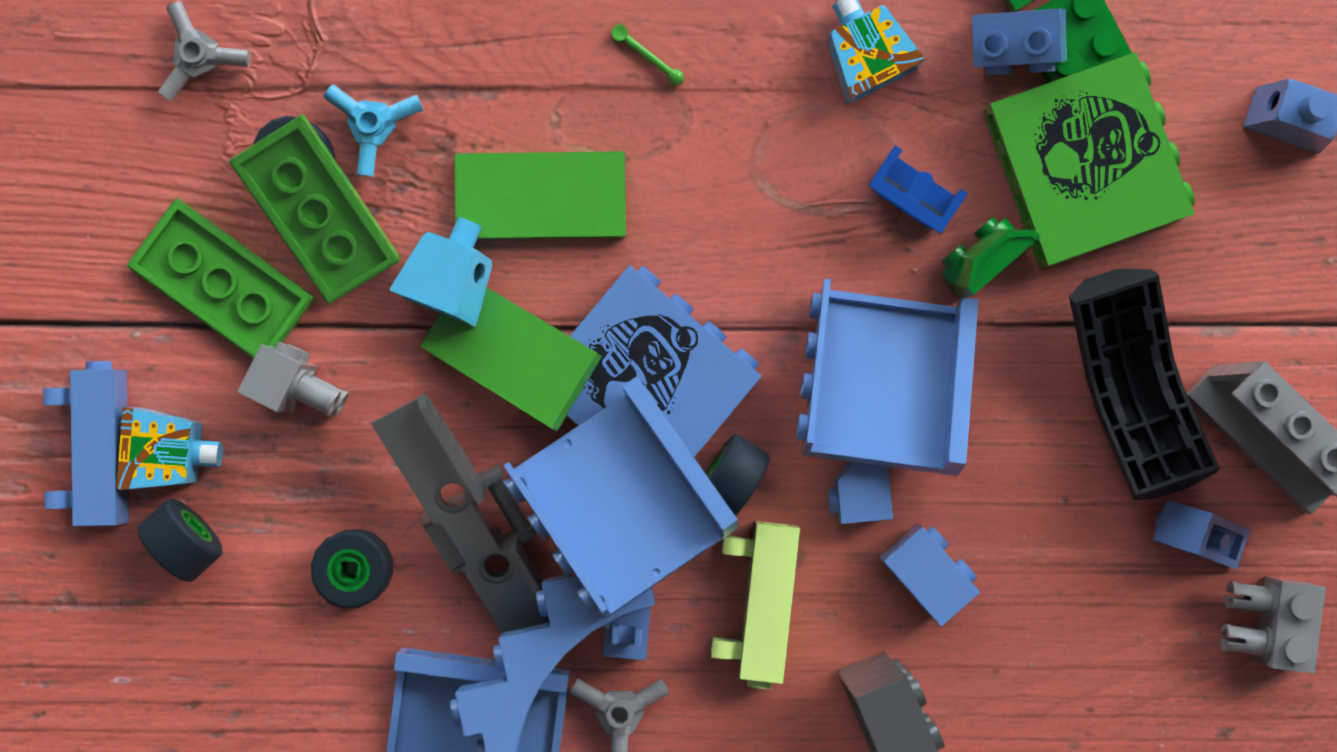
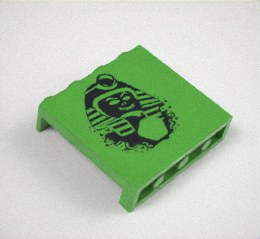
M1136 52L990 103L982 111L1024 228L1035 230L1041 236L1031 245L1039 270L1195 214L1192 207L1195 205L1193 190L1188 182H1183L1178 169L1180 165L1178 149L1172 141H1168L1163 127L1166 124L1164 110L1158 101L1154 102L1149 89L1151 85L1149 69L1145 62L1139 61Z

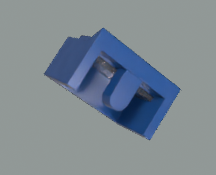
M895 145L870 180L868 186L872 188L874 193L931 231L935 230L941 234L968 193L962 189L954 194L950 193L935 183L929 172H919L899 159L898 156L902 149Z

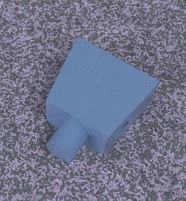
M1285 79L1256 87L1243 127L1319 154L1334 140L1337 132V95L1293 79ZM1272 102L1277 104L1273 110H1271Z

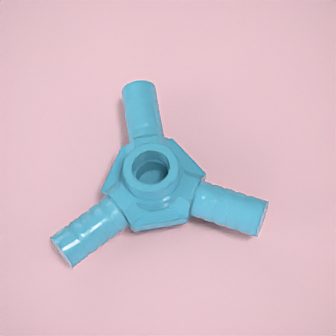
M331 85L323 97L348 116V125L356 143L360 144L356 175L363 177H374L377 146L383 145L395 129V122L424 110L417 94L391 106H387L386 103L364 100L358 103L338 87Z

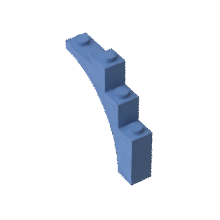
M571 573L568 576L561 575L544 579L541 583L543 590L536 592V598L541 618L548 616L549 623L507 631L500 635L498 638L499 645L493 646L494 658L498 672L505 671L506 676L460 686L455 693L456 699L451 700V711L455 726L462 725L464 737L482 733L483 738L477 740L478 752H520L521 736L529 708L543 681L562 657L592 631L621 615L655 605L653 587L605 619L599 609L591 614L578 595L577 591L583 587V584L575 573Z

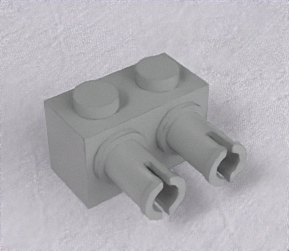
M279 341L276 346L261 344L237 391L276 412H296L300 402L324 413L326 416L331 414L338 416L349 397V392L343 391L316 377L318 366L308 361L310 353L292 344L287 343L286 345Z
M1265 577L1264 586L1230 581L1226 587V592L1243 595V598L1225 596L1226 607L1228 609L1260 612L1258 629L1224 624L1220 634L1227 635L1230 638H1238V640L1219 638L1221 651L1255 655L1254 661L1270 668L1315 674L1326 587L1308 582Z

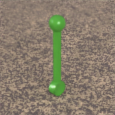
M618 24L613 27L611 34L614 41L618 43L625 42L667 75L671 85L678 86L683 83V72L678 69H671L629 36L626 26Z

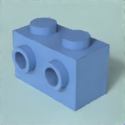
M1066 9L972 15L974 67H986V75L1012 74V65L1029 64V73L1056 71L1055 62H1067Z
M916 524L879 556V559L929 616L942 627L980 593L972 583L978 577L961 558L954 562L944 550L949 544L933 526L926 530L923 526Z

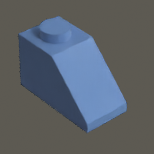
M848 461L833 479L834 489H827L829 514H837V522L841 524L892 520L889 468Z
M1167 499L1163 510L1160 511L1156 518V532L1153 540L1237 570L1250 529L1213 513Z

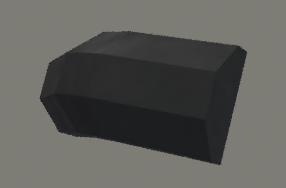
M1115 269L1084 279L1069 296L1084 372L1097 415L1133 500L1156 499L1186 489L1217 473L1219 465L1183 387L1174 359L1159 275L1152 269Z

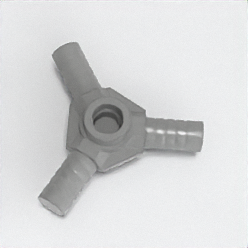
M174 2L166 7L178 37L175 39L173 64L176 67L158 90L161 95L173 102L190 77L196 78L216 69L218 64L241 67L250 66V50L219 47L216 41L199 29L194 30L182 2Z
M577 678L569 693L596 709L595 714L605 732L611 735V752H628V735H632L644 714L643 709L670 694V691L661 678L635 694L633 691H607L604 694Z

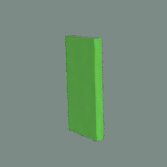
M304 114L299 115L228 161L328 305L400 261L401 256Z
M625 151L456 153L455 223L458 217H461L481 226L482 229L477 240L626 238Z
M175 198L126 265L134 273L253 359L261 344L276 346L278 341L284 343L316 299L308 291L179 198Z
M486 288L480 315L475 327L439 314L420 345L426 351L558 431L602 355L489 288Z

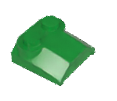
M992 217L973 233L978 238L974 244L967 250L962 245H959L941 261L946 268L940 274L949 283L948 288L959 300L961 297L967 298L976 294L1041 236L1035 230L1015 229L1006 217L1000 222Z

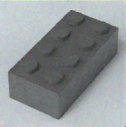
M882 651L837 670L871 752H938L939 749L945 747L935 722H931L928 714L924 713L921 707L926 705L927 701L916 678L913 679L910 671L907 672L905 666L900 664L898 658L892 660Z

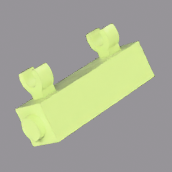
M755 521L753 538L731 535L723 538V554L751 557L742 640L712 637L711 657L739 660V678L747 680L748 687L772 689L773 683L783 684L800 528L797 525Z

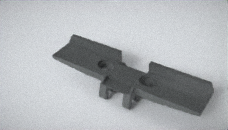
M426 393L372 421L371 425L426 511L420 517L423 528L452 574L464 571L501 632L549 623L548 616L541 618L536 598V592L543 590L541 584L543 580L521 545L535 536L537 532L530 521H527L512 494L502 480L504 471L501 466L495 465L478 474ZM450 483L458 484L465 490L463 493L451 497L448 501H445L441 495V489ZM486 488L492 494L513 530L502 534L497 526L490 527L478 506V503L485 500ZM498 554L508 560L509 566L504 572L493 573L486 568L485 560L491 555Z

